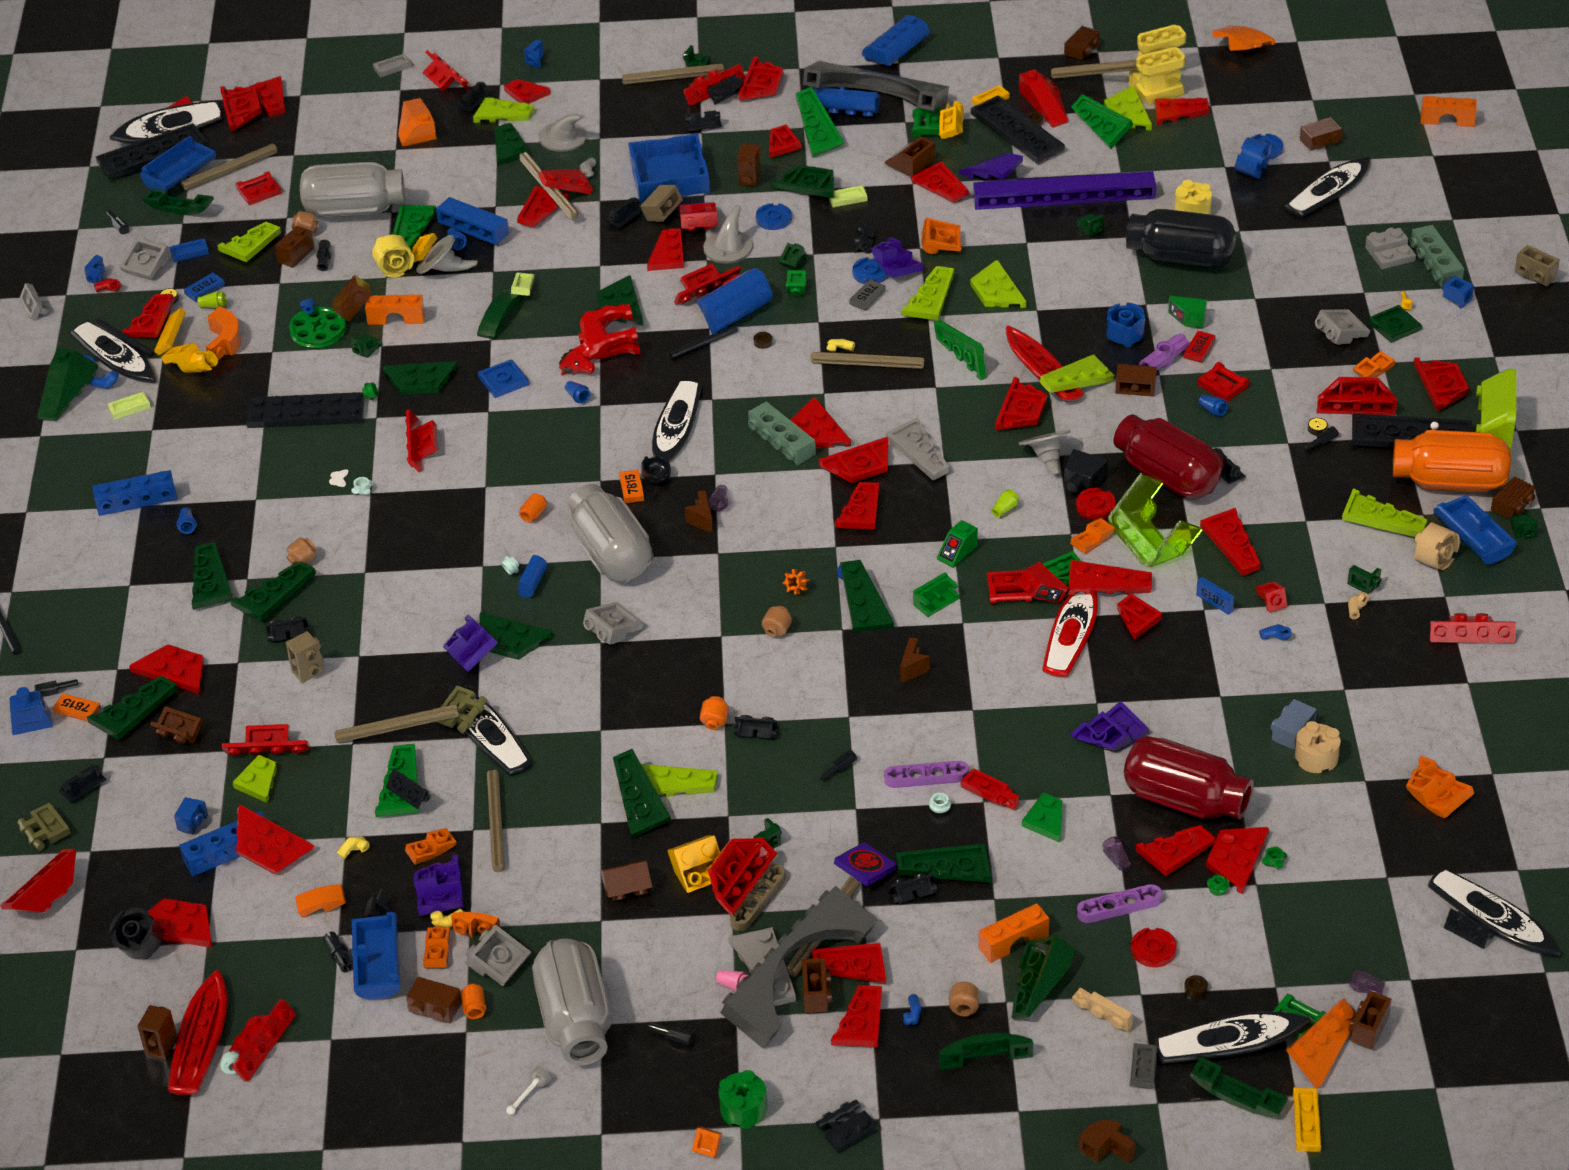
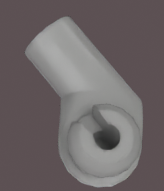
M590 158L580 165V170L586 178L593 176L594 172L591 169L596 165V160Z

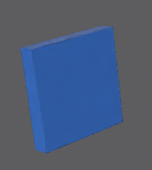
M512 359L478 372V378L494 398L529 385V380Z

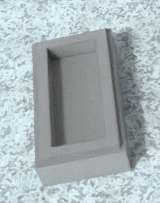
M405 54L373 64L374 70L380 77L412 67L410 60Z

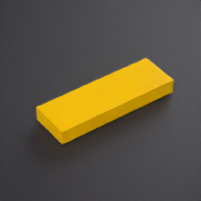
M182 308L169 315L154 350L156 354L161 355L172 348L186 314V311Z
M1293 1088L1296 1151L1320 1152L1317 1088Z

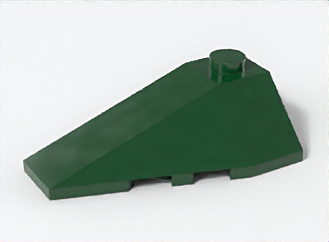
M57 349L50 364L37 416L38 420L57 421L70 406V401L75 396L78 397L81 394V389L86 384L89 385L93 381L98 364L76 350Z
M1058 936L1027 941L1019 962V968L1022 969V973L1016 982L1020 987L1019 992L1014 996L1012 1019L1029 1018L1071 966L1076 949Z

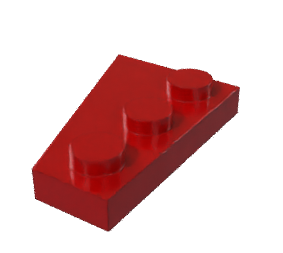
M1208 98L1155 99L1157 125H1162L1163 121L1167 120L1175 122L1181 117L1193 118L1209 114Z
M580 169L541 170L538 176L546 187L590 195L593 190L589 180Z
M535 185L517 217V223L535 227L557 210L559 206L543 187ZM561 192L569 200V194Z
M155 294L142 308L143 313L139 317H134L131 321L132 325L128 329L125 328L122 332L132 338H158L175 300L173 294Z
M858 483L848 505L844 506L840 518L836 519L835 528L875 529L879 483Z
M1201 825L1176 832L1175 836L1163 839V837L1154 839V842L1146 845L1144 843L1136 844L1135 851L1167 876L1214 845L1216 838Z
M881 943L812 950L813 959L825 958L826 970H830L831 976L886 984Z
M858 986L848 1005V1011L844 1018L842 1017L836 1034L834 1033L831 1038V1045L878 1047L882 986Z

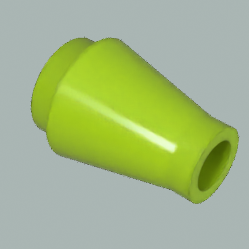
M218 290L198 297V305L200 308L225 307L227 305V298L224 292Z
M1011 489L1003 491L991 509V513L995 517L1000 518L1018 505V495Z

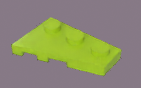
M486 97L475 113L473 120L474 123H480V120L489 119V122H496V119L529 121L535 108L534 105Z
M264 222L248 230V234L242 237L235 236L231 238V242L217 245L218 251L247 262L281 234V229L276 225Z

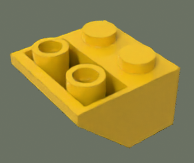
M708 835L667 850L674 872L687 893L711 885L708 869L720 854L714 835Z

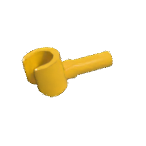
M1402 291L1401 307L1405 310H1411L1413 299H1408L1405 291Z

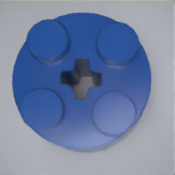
M1247 137L1241 147V154L1236 159L1235 170L1259 179L1263 171L1262 168L1266 169L1269 163L1267 155L1270 154L1272 145Z
M1119 303L1109 308L1106 329L1109 340L1122 344L1124 347H1131L1133 343L1143 338L1145 315L1144 310L1140 306L1133 303H1126V305L1120 306Z

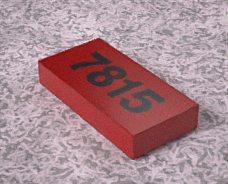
M1197 331L1184 352V358L1202 363L1215 342L1216 335Z

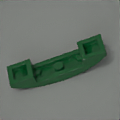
M150 189L143 198L146 204L156 209L179 215L200 213L206 210L214 200L213 196L197 194L194 199L170 197L167 190Z
M509 288L502 290L487 308L478 328L477 336L495 340L502 329V321L513 305L518 306L525 295L511 294V289Z
M989 1033L967 1037L939 1051V1068L943 1070L963 1067V1059L1008 1053L1009 1060L1033 1057V1040L1025 1036L1008 1033Z
M1200 1057L1190 1075L1200 1086L1219 1099L1245 1111L1268 1117H1279L1288 1097L1267 1087L1262 1092L1221 1073L1222 1066Z

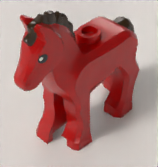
M623 303L619 306L606 305L603 308L599 306L593 311L585 312L581 316L580 327L582 333H578L581 345L563 354L559 361V368L562 370L561 375L568 372L592 374L595 371V367L591 360L604 359L622 353L641 355L638 342H633L638 340L635 327L607 334L605 330L611 322L617 319H633L630 304L624 305Z

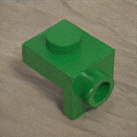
M806 270L787 271V294L798 296L806 293Z

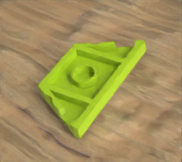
M1130 86L1104 100V106L1132 120L1133 125L1131 128L1135 129L1136 125L1145 126L1148 131L1152 130L1151 121L1134 86Z
M998 260L970 279L971 287L985 307L1000 306L1009 308V304H1020V308H1026V300Z

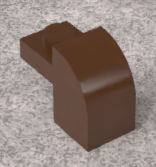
M1100 1120L1089 1125L1079 1135L1078 1151L1097 1163L1109 1151L1130 1163L1135 1158L1136 1143L1129 1136L1121 1134V1123L1113 1120Z

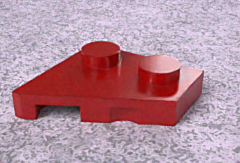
M520 79L513 80L504 85V91L519 103L530 104L551 94L549 87Z
M787 124L770 129V158L801 149V142Z
M1132 593L1117 603V610L1135 640L1162 620V612Z

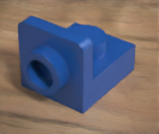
M537 39L525 48L524 51L525 63L539 68L541 67L540 58L544 56L543 42Z
M95 255L84 267L87 282L95 284L104 280L105 266L102 256Z

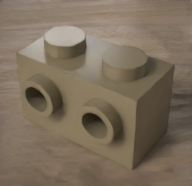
M659 185L640 207L647 221L660 222L664 221L683 199L676 185Z
M1527 245L1517 254L1515 272L1548 286L1557 278L1560 259Z
M307 631L286 642L291 672L301 683L324 672L322 666L324 660L319 650L321 644L316 637L313 638Z

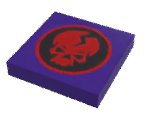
M865 842L835 857L834 860L836 866L865 886L896 871L897 867L895 862Z

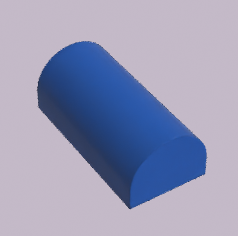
M537 555L531 557L519 580V596L527 598L533 596L548 566L544 558Z

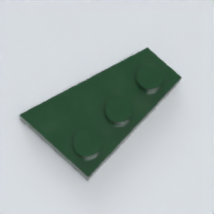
M505 123L495 127L497 166L519 160L521 153L526 152L530 155V150L512 123Z

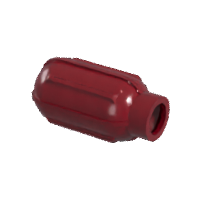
M1131 414L1121 421L1114 434L1113 443L1115 447L1125 452V457L1130 465L1136 468L1138 472L1185 499H1198L1213 493L1220 481L1222 469L1224 468L1221 455L1209 447L1208 444L1162 418L1144 420L1137 415Z
M1148 736L1138 739L1130 749L1124 765L1125 783L1139 798L1202 819L1216 818L1224 814L1240 820L1247 810L1253 792V779L1235 774L1225 758L1164 738Z

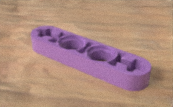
M963 761L892 766L885 770L884 782L891 788L958 783L969 773V767ZM941 771L943 774L935 776L932 772ZM912 773L921 774L918 778H913L910 775Z
M1150 884L1084 900L1078 904L1077 917L1084 923H1092L1156 907L1161 903L1162 891L1157 885ZM1127 898H1132L1136 900V902L1133 904H1128L1124 900ZM1110 903L1113 904L1115 907L1112 909H1106L1103 907V905Z

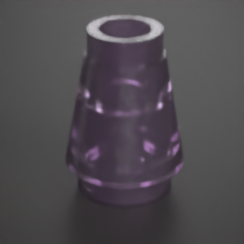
M718 485L709 498V505L714 511H722L728 506V488L725 485Z
M1114 836L1103 842V853L1118 870L1127 869L1130 866V862L1123 841Z
M1355 969L1349 986L1354 988V991L1364 993L1373 991L1382 994L1385 983L1363 969L1361 971Z

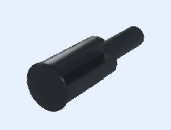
M111 211L106 212V215L111 219L112 225L118 232L126 234L129 230L128 225Z
M1331 426L1316 435L1317 439L1304 446V450L1308 451L1318 444H1326L1339 435L1338 430Z
M77 679L57 683L55 680L35 684L34 689L35 691H40L41 695L44 696L59 693L58 689L77 686L79 683Z
M850 749L833 761L834 765L820 775V780H826L837 770L838 772L843 771L857 760L856 754Z
M653 1023L648 1024L649 1030L667 1035L668 1039L691 1046L693 1043L694 1033L672 1026L666 1028Z

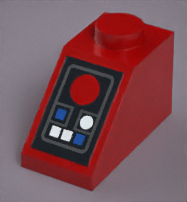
M1040 562L1027 568L1017 583L1031 597L1058 604L1069 589Z

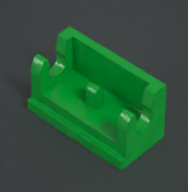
M944 572L913 590V605L925 616L930 617L960 599V595L954 590L958 585Z

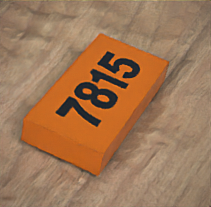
M639 470L619 472L624 502L644 501Z
M63 693L52 708L54 713L88 721L87 717L91 714L96 716L101 706L99 702Z

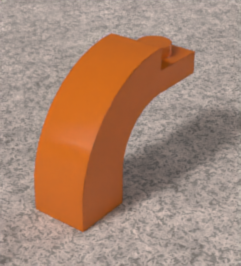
M219 306L207 316L210 331L219 334V336L206 346V351L215 353L218 360L226 353L233 356L241 344L237 318L232 312Z

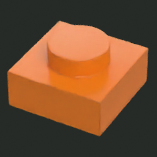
M701 1126L697 1127L692 1151L713 1158L717 1157L723 1133Z

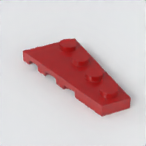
M1236 508L1200 520V527L1242 576L1260 570V561L1253 546L1249 543V537L1243 529L1241 519L1237 516Z
M1071 560L1068 595H1075L1076 592H1084L1085 595L1094 594L1095 591H1105V594H1114L1115 591L1150 593L1152 588V572Z

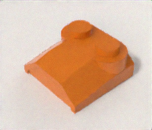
M926 217L922 230V248L928 254H936L939 250L961 251V226Z

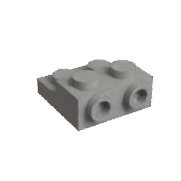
M1388 228L1385 232L1381 233L1372 232L1366 237L1365 248L1381 269L1416 260V254L1408 245L1409 238L1401 228Z
M136 237L119 268L124 272L153 280L158 269L165 267L171 252L169 247L163 243L157 244L147 238L140 239Z
M1320 310L1315 320L1316 327L1323 333H1326V337L1338 345L1350 344L1353 338L1368 337L1370 330L1350 310Z
M618 602L586 609L583 621L586 630L596 633L600 641L604 640L608 644L624 641L626 633L641 630L644 623Z
M495 925L490 931L486 929L479 938L481 942L477 946L473 944L465 954L468 957L465 964L482 977L487 974L501 986H504L527 960L531 951Z

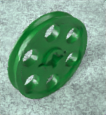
M314 307L312 313L309 314L302 310L289 323L290 336L295 343L303 347H327L338 342L346 332L345 318L335 313L334 308Z

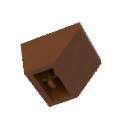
M921 136L887 159L885 164L909 176H913L935 161V142Z

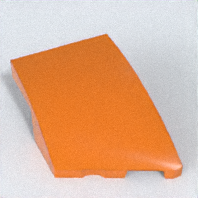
M1229 25L1213 30V38L1228 37L1229 50H1246L1261 47L1262 45L1275 44L1274 38L1250 27Z
M1424 756L1419 757V765L1417 769L1413 770L1412 777L1406 785L1408 791L1421 804L1442 818H1446L1474 794L1472 786L1456 781L1454 773L1438 768L1435 760Z

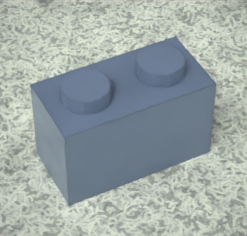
M1293 699L1289 706L1286 705L1283 708L1281 716L1278 719L1275 718L1270 728L1272 730V740L1295 750L1297 733L1308 722H1316L1317 709Z

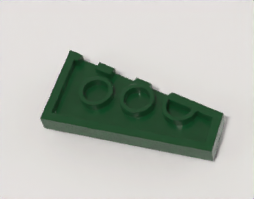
M211 542L195 546L192 609L233 599L216 543Z
M862 561L840 562L853 633L894 628V622Z
M296 562L280 571L276 578H268L263 581L262 586L245 591V595L239 599L237 597L231 599V606L262 622L316 575L315 568L303 562Z
M160 676L138 688L139 692L122 697V701L114 706L109 704L102 708L103 712L96 716L91 714L87 717L88 723L119 740L178 690L177 684Z
M633 749L614 756L613 763L631 839L671 821V816Z
M985 843L896 853L898 872L902 876L934 873L933 878L991 883Z

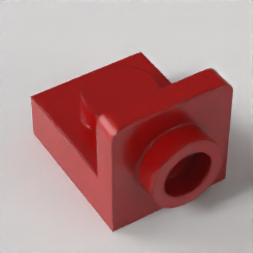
M1275 581L1256 587V593L1265 600L1268 612L1287 607L1285 588Z

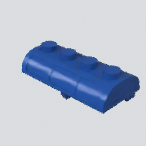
M907 15L862 50V56L868 62L872 59L890 66L930 34L929 27L923 20Z
M815 87L814 89L823 107L828 109L829 113H839V110H846L845 114L856 115V111L863 112V116H873V113L879 112L881 100L877 99L879 98L877 92L845 90L844 87L840 89Z
M188 136L142 167L140 176L148 188L168 191L216 158V151L194 141L192 137Z
M753 268L697 300V305L700 307L711 333L714 334L770 302L773 298V293L765 275L759 269Z
M1467 494L1448 503L1442 502L1433 509L1435 516L1450 530L1457 533L1465 545L1485 564L1490 565L1503 560L1516 547L1517 542Z
M389 912L385 916L352 919L353 982L355 994L363 999L387 998L397 994L400 990L397 914Z

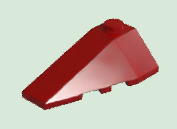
M1035 69L1019 74V92L1043 115V118L1050 126L1054 128L1068 123L1058 87L1049 78Z

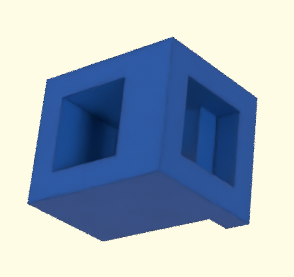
M1454 276L1444 283L1442 287L1443 297L1459 304L1458 307L1462 309L1472 300L1474 284Z
M187 797L183 799L174 815L177 830L192 834L201 825L203 818L207 819L208 817L205 801Z

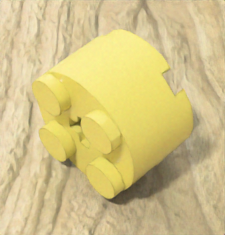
M1191 180L1183 181L1182 185L1178 186L1175 191L1174 210L1210 214L1212 201L1211 186L1206 183L1192 182Z
M387 235L376 239V244L372 250V257L382 273L387 277L396 278L404 275L407 269H411L414 263V255L402 236Z

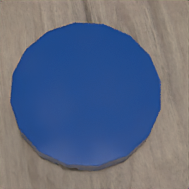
M1268 133L1266 136L1256 134L1251 137L1272 145V150L1267 155L1268 159H1274L1281 155L1283 142L1276 135Z
M768 203L756 211V223L767 230L785 228L792 220L791 210L783 204L773 205V203Z
M864 257L853 264V278L859 283L865 284L870 279L881 283L888 278V274L880 267L875 257L873 259Z

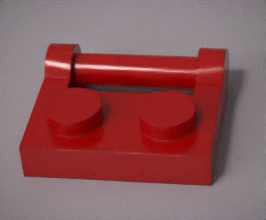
M269 171L253 179L235 183L238 192L248 205L282 194L281 188L272 178Z
M1217 362L1211 370L1197 380V385L1215 396L1223 398L1225 402H1228L1246 389L1250 383L1248 378L1245 376L1241 377L1225 368V365L1221 362ZM1220 374H1222V375H1224L1225 377L1231 379L1232 381L1236 382L1237 384H1234V383L1228 381L1227 379H1225V378H1223L1222 376H1220Z
M1025 570L987 572L990 604L1020 600L1031 602L1032 597L1025 591L996 594V592L1022 591L1023 589L1017 583Z

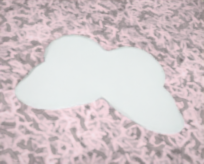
M348 470L331 473L332 479L329 480V483L344 487L346 482L343 478L348 474Z

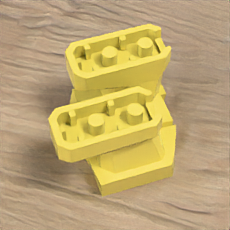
M1178 25L1144 32L1137 37L1139 53L1136 67L1138 70L1129 71V85L1134 86L1139 98L1148 105L1155 104V99H1173L1185 95L1183 85L1180 82L1182 72L1179 70L1185 66V55L1178 47L1186 43V33Z

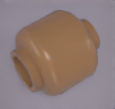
M299 211L297 215L293 216L292 229L300 226L311 230L313 234V231L318 229L319 221L315 220V214Z
M300 537L287 547L289 555L286 558L292 565L296 562L309 564L316 558L315 552L317 548L308 538Z
M783 606L770 607L762 619V627L765 633L771 637L783 636L792 623L789 610Z
M970 982L954 984L949 992V1007L952 1012L959 1016L974 1014L979 1007V989Z

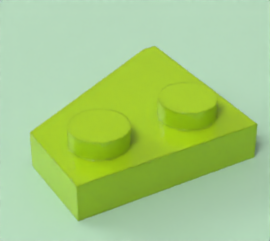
M258 755L233 781V787L267 803L270 798V788L273 787L274 783L273 777L277 771L276 762Z

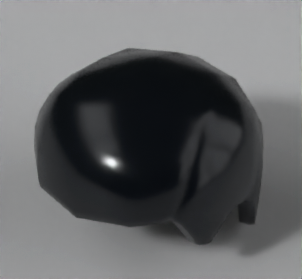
M657 455L651 458L646 456L641 463V473L647 482L660 484L667 481L670 477L671 466L666 459Z

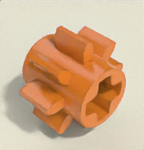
M792 569V574L785 573L786 579L782 583L786 584L787 592L794 590L796 595L800 594V589L807 590L806 584L810 580L804 576L805 571H801L798 574V569Z

